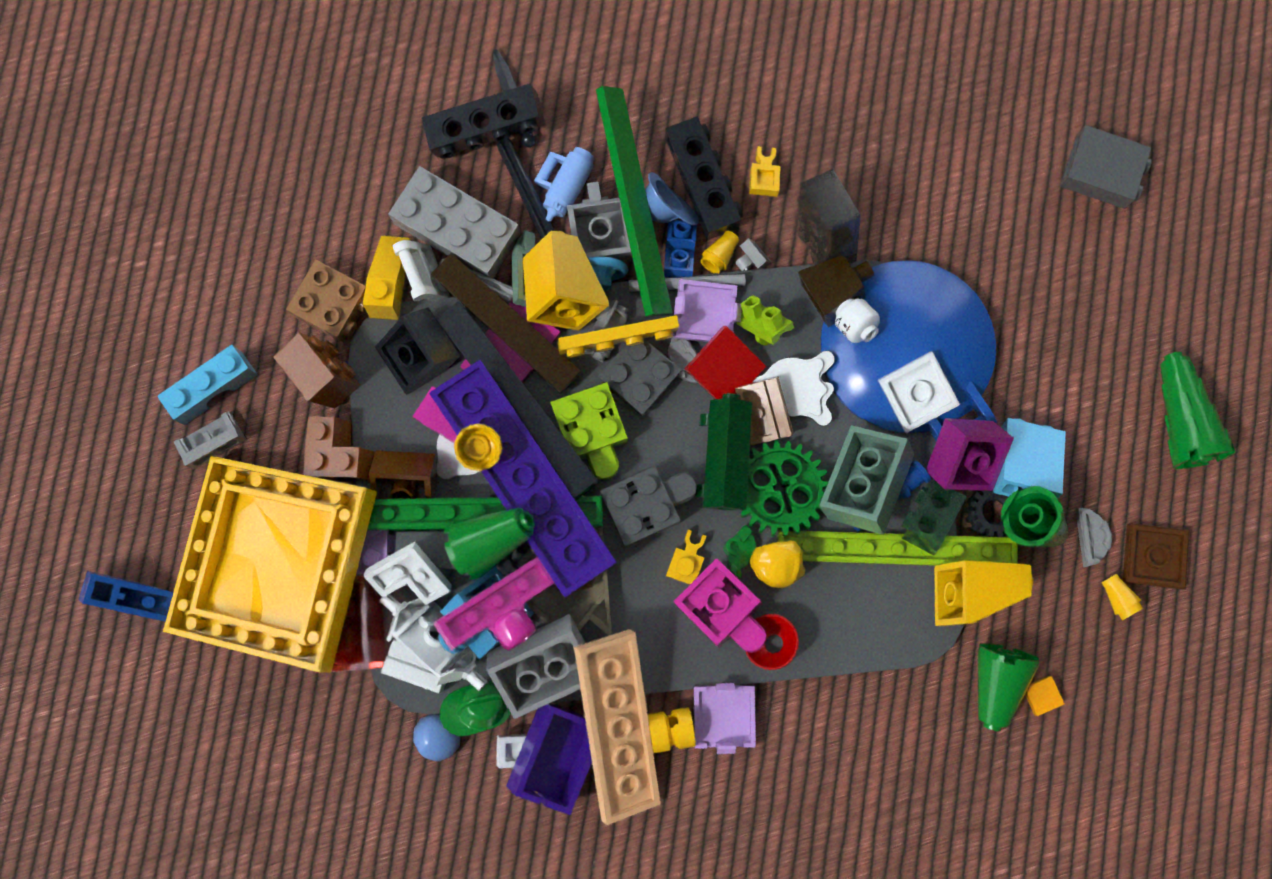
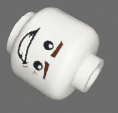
M848 299L836 310L835 325L850 342H869L877 335L880 316L864 299Z

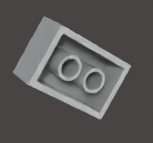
M570 614L536 629L530 638L511 650H506L501 645L487 653L486 670L514 719L581 689L574 647L585 644V641Z

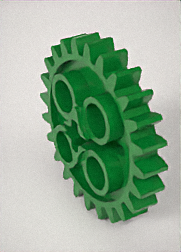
M775 440L773 449H770L766 443H763V452L761 453L753 448L751 452L753 459L749 458L746 510L741 512L740 517L745 518L750 515L752 518L750 519L749 526L752 527L758 522L761 524L759 529L761 534L766 528H771V537L775 536L777 530H781L783 537L787 538L788 530L791 528L796 535H799L800 525L809 530L811 527L809 518L817 522L820 519L816 510L822 511L819 506L820 500H822L824 495L822 490L826 489L828 481H821L826 476L827 470H817L821 460L812 462L810 459L813 451L803 455L801 453L802 444H799L793 450L791 449L790 441H787L785 448H780L778 440ZM772 464L777 470L780 485L782 487L787 486L785 498L792 509V513L786 511L781 492L774 491L777 481L770 469ZM785 464H792L796 467L798 473L794 476H787L782 472L781 468ZM757 474H765L770 482L766 486H758L753 478ZM797 491L804 492L808 496V502L798 504L793 500L792 494ZM768 501H774L780 506V511L776 514H769L764 509V504Z

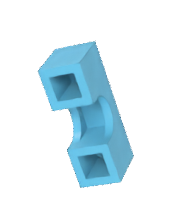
M230 345L157 397L174 421L186 425L209 409L207 402L215 395L225 390L235 391L258 374L242 351Z

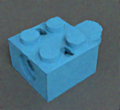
M494 567L483 577L457 593L440 611L443 616L447 615L505 577ZM525 603L524 610L530 618L534 612ZM488 629L481 631L452 651L440 633L438 636L440 644L446 651L455 654L469 646L479 659L500 644L494 633Z

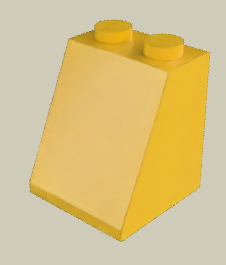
M551 230L523 257L527 321L579 331L609 306L607 296L577 236Z
M965 560L934 566L935 626L972 624L1032 596L1033 576L1031 574V565Z

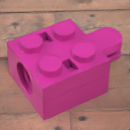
M717 558L673 601L718 648L730 637L744 651L750 653L760 650L765 644V630L752 617L760 608L761 601Z

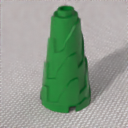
M1174 352L1164 356L1165 361L1160 364L1163 381L1161 389L1167 413L1164 417L1169 436L1168 448L1173 469H1190L1209 465L1208 461L1216 459L1219 462L1235 455V449L1229 433L1222 425L1215 404H1211L1202 378L1198 377L1190 357L1183 356L1182 352Z

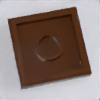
M1133 523L1127 524L1123 582L1186 590L1190 530Z

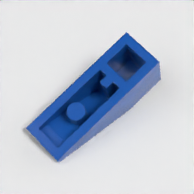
M87 571L78 600L82 604L166 622L173 591Z

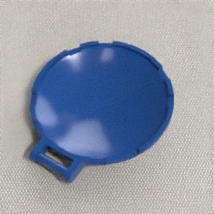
M892 261L872 267L875 276L862 283L866 297L864 300L878 313L880 324L877 327L879 330L877 335L869 342L852 343L835 324L827 327L825 322H823L820 337L821 353L829 351L834 356V363L825 372L828 382L833 385L834 393L839 400L860 419L879 426L880 429L904 433L878 379L931 351L934 353L960 405L915 428L910 433L929 431L935 441H937L945 418L959 419L973 409L978 415L974 420H987L997 423L995 415L982 398L992 377L996 359V339L992 321L977 294L953 273L936 265L919 261Z

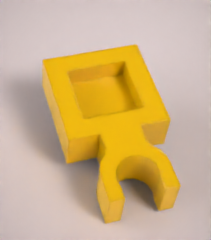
M758 146L756 150V162L758 164L752 163L750 168L749 194L778 197L780 166L772 165L776 156V148H772L770 156L765 157L761 154L762 146Z
M687 530L685 536V550L675 549L666 577L689 585L698 577L704 557L696 555V553L703 546L706 536L702 535L700 543L692 544L689 539L691 530Z

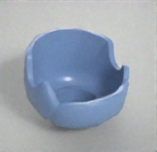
M429 714L421 718L414 727L413 742L418 752L424 758L432 761H442L453 756L460 746L461 736L453 735L443 727L440 721V714Z

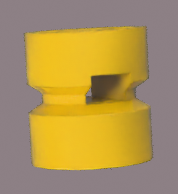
M689 707L674 709L670 715H666L664 711L647 714L653 753L670 751L673 745L678 749L696 746Z

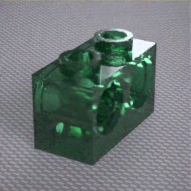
M935 480L932 481L929 488L923 486L914 501L919 504L916 512L909 511L902 524V527L906 529L902 539L934 556L947 536L966 496L955 490L944 489ZM931 500H939L944 508L935 507ZM918 524L927 525L931 533L922 532Z

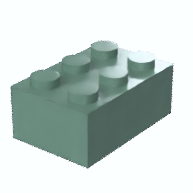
M851 425L819 505L827 519L884 535L914 457L909 440Z

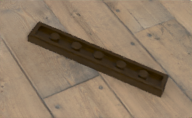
M452 253L431 273L437 282L560 394L581 373L580 369L563 354H560L559 350Z

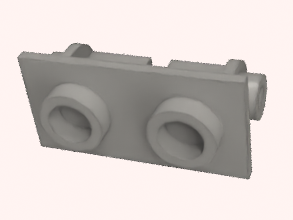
M617 300L609 301V306L595 317L597 321L593 329H590L588 332L624 326L629 317L627 315L628 309L621 305L617 306L619 302ZM596 348L586 349L585 354L594 353V359L604 362L605 358H609L612 349L597 352Z

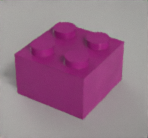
M945 418L926 471L944 489L993 491L1014 437L994 421Z

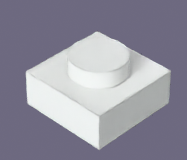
M527 734L497 735L496 766L498 768L514 767Z

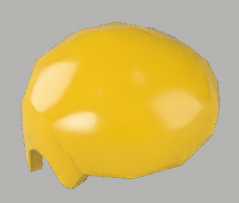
M473 424L461 430L454 443L456 459L465 468L474 471H484L496 465L503 449L500 436L493 428L485 424Z

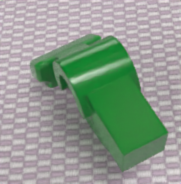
M746 525L733 538L726 541L723 546V550L727 555V569L738 579L742 577L741 568L750 563L751 555L756 548L754 536L751 534L753 531Z

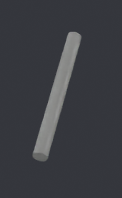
M745 274L665 278L667 290L678 289V281L680 279L745 286L746 284ZM628 280L629 292L640 291L638 280Z

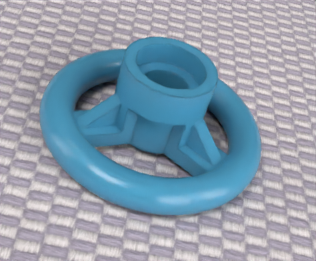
M611 257L588 258L604 291L611 289L612 281L619 280L628 273L627 264L619 259Z

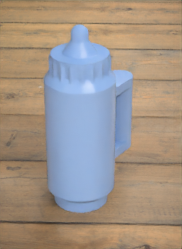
M575 147L573 152L568 153L567 157L550 152L534 183L548 190L543 203V207L547 210V221H552L556 216L564 217L568 211L567 205H573L594 168L593 162L595 157L588 151ZM558 162L562 166L553 182L550 183L547 180Z

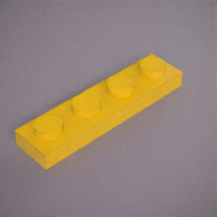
M677 315L561 337L558 338L557 342L559 353H567V357H577L584 355L585 350L596 348L597 352L614 349V344L626 342V346H634L644 343L643 338L655 336V340L669 339L673 337V333L679 328Z

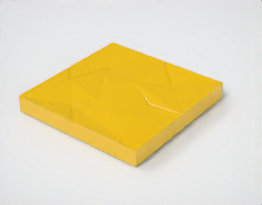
M210 456L163 632L316 672L331 673L377 491Z

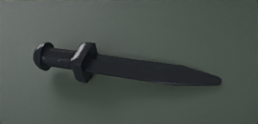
M494 49L495 71L503 92L516 88L509 66L499 51ZM517 111L511 112L510 120L516 116ZM521 132L523 138L521 141L522 145L526 148H533L537 144V136L533 135V133L524 134Z

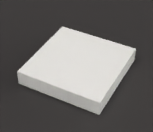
M931 351L878 379L905 433L960 405L934 353Z

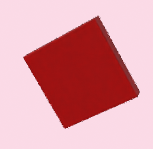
M722 326L684 370L714 399H722L723 394H736L735 388L751 384L764 370L766 365L727 326Z

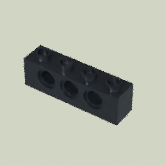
M531 83L422 117L429 150L436 157L442 159L452 158L457 155V152L466 149L478 150L484 144L492 141H507L512 135L521 132L524 134L533 133L538 130V127L546 125L538 93ZM517 111L513 119L506 120L510 112ZM490 119L489 124L485 128L479 129L482 121ZM462 127L460 135L453 137L454 131Z
M698 116L665 128L666 143L692 206L699 218V223L706 240L723 235L727 230L739 229L740 218L743 217V212L738 201L733 202L730 192H732L730 180L727 175L723 176L720 171L721 159L717 150H712L708 141L711 140V136L706 124L701 125ZM698 148L702 153L698 156H692L687 150ZM707 173L712 177V180L703 182L699 180L698 175ZM719 199L723 206L713 208L709 205L708 201Z

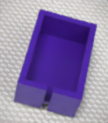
M552 703L537 709L506 785L515 796L537 804L542 803L548 808L571 815L592 762L585 716Z

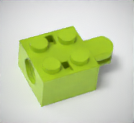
M606 382L552 401L551 405L561 434L581 459L587 458L593 475L602 480L614 477L619 469V461L614 448L626 444L628 438L608 383Z

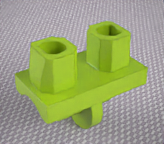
M754 295L741 303V322H736V324L753 333L756 341L763 346L774 345L779 341L783 333L794 329L793 321L783 317L780 309L774 306L768 308L763 306L761 299Z

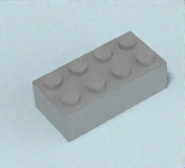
M421 166L418 167L388 213L393 224L446 256L452 253L467 268L490 278L495 277L516 244L517 238L521 236L519 224Z

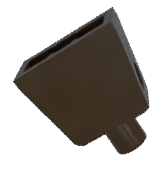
M844 256L835 257L798 272L801 286L827 327L835 324L836 310L843 302L848 299L866 298L862 283L875 276L872 267L867 261L852 268Z

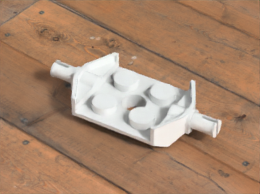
M391 594L381 598L380 603L386 606L394 616L387 641L390 642L392 637H394L437 676L435 685L458 681L462 678L468 680L478 691L486 685L488 681L474 670L477 666L475 664L477 656L469 646L459 653L452 654L442 647L439 640L431 637L430 631L438 632L434 623L444 617L440 612L442 608L434 601L425 605L420 598H417L408 603L405 601L400 603Z

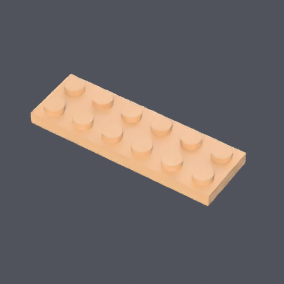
M630 629L574 647L601 821L606 825L661 804L636 634Z

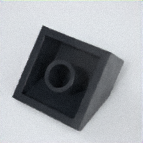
M429 307L403 315L375 346L406 395L446 371L460 356Z

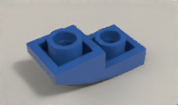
M679 220L668 222L664 262L665 277L693 276L697 225H690Z

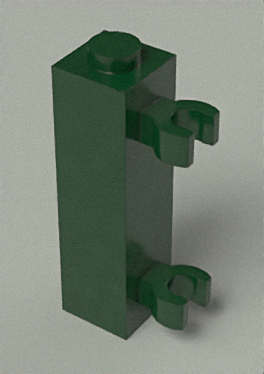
M723 394L722 399L710 400L709 413L700 414L699 426H708L705 485H696L694 497H704L703 508L723 511L746 510L753 402L740 400L741 395Z

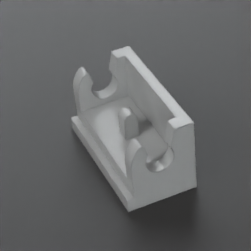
M231 412L221 414L222 417L185 438L174 441L175 447L185 466L196 469L209 462L210 456L217 457L246 441Z

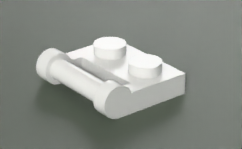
M402 240L393 245L395 255L400 257L412 287L410 293L413 301L423 299L437 301L442 298H450L449 292L431 275L438 267L430 245L410 240Z

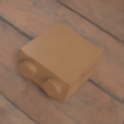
M315 259L286 310L293 317L344 343L345 339L350 338L357 327L356 320L360 313L366 312L363 306L366 286Z

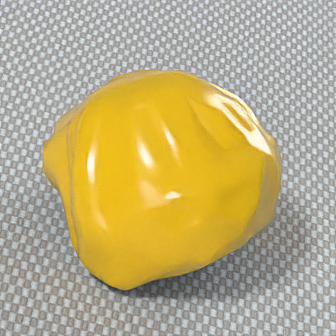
M793 540L779 541L756 547L750 558V565L757 578L770 587L785 588L791 586L805 574L801 547Z

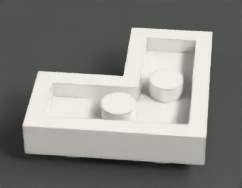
M415 541L365 569L364 573L365 579L382 598L407 584L425 605L450 592L452 585Z

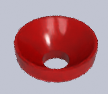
M766 614L756 618L755 620L765 630L766 641L764 646L756 652L750 653L745 651L747 657L753 664L764 670H779L786 667L794 660L799 650V636L796 628L785 617L777 614ZM773 635L780 636L783 641V647L777 653H770L766 648L768 638Z

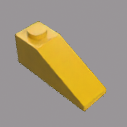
M380 237L367 276L363 306L370 318L399 320L406 272L400 257L395 255L393 245L402 240H410V238Z

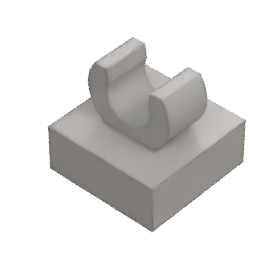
M748 238L740 245L746 254L735 262L743 272L749 270L754 265L758 269H764L771 263V260L754 240Z

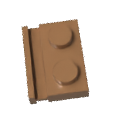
M779 377L735 388L736 394L741 395L740 400L753 402L750 445L777 440L794 434Z

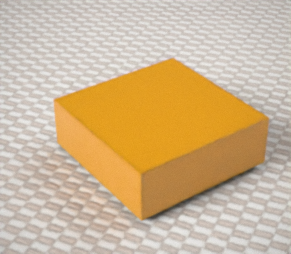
M1047 676L1031 683L1025 693L1034 716L1042 715L1064 705V701L1052 676Z

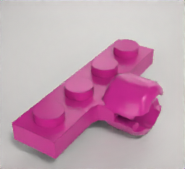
M536 557L437 620L434 626L451 651L487 629L494 633L504 649L511 650L530 638L536 630L535 625L524 610V604L552 586L555 582L539 558Z

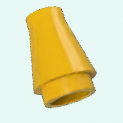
M725 231L719 239L702 253L701 264L711 273L719 274L721 271H725L739 242L738 236L731 231Z
M1118 574L1101 582L1115 615L1118 614L1122 620L1144 609L1140 604L1142 600L1120 579Z

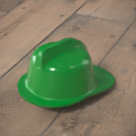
M488 681L480 691L473 685L459 688L449 693L440 707V721L443 727L451 734L457 736H469L502 725L511 714L493 681Z

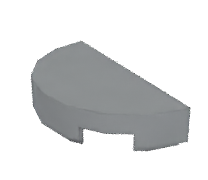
M673 336L668 347V359L681 369L678 375L680 379L690 383H698L684 370L698 353L689 340L674 339Z
M1076 508L1083 567L1098 564L1105 557L1107 551L1110 550L1112 533L1106 520L1104 521L1093 510Z

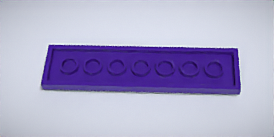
M478 360L429 392L456 435L470 425L485 424L493 428L500 436L503 449L499 461L496 465L481 472L506 510L521 508L531 514L535 527L533 528V535L527 542L565 598L617 563L481 360Z

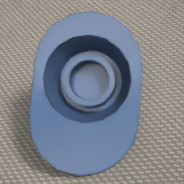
M653 172L648 174L650 183L645 188L652 220L659 223H668L680 218L690 225H697L699 218L692 207L670 189L660 176Z

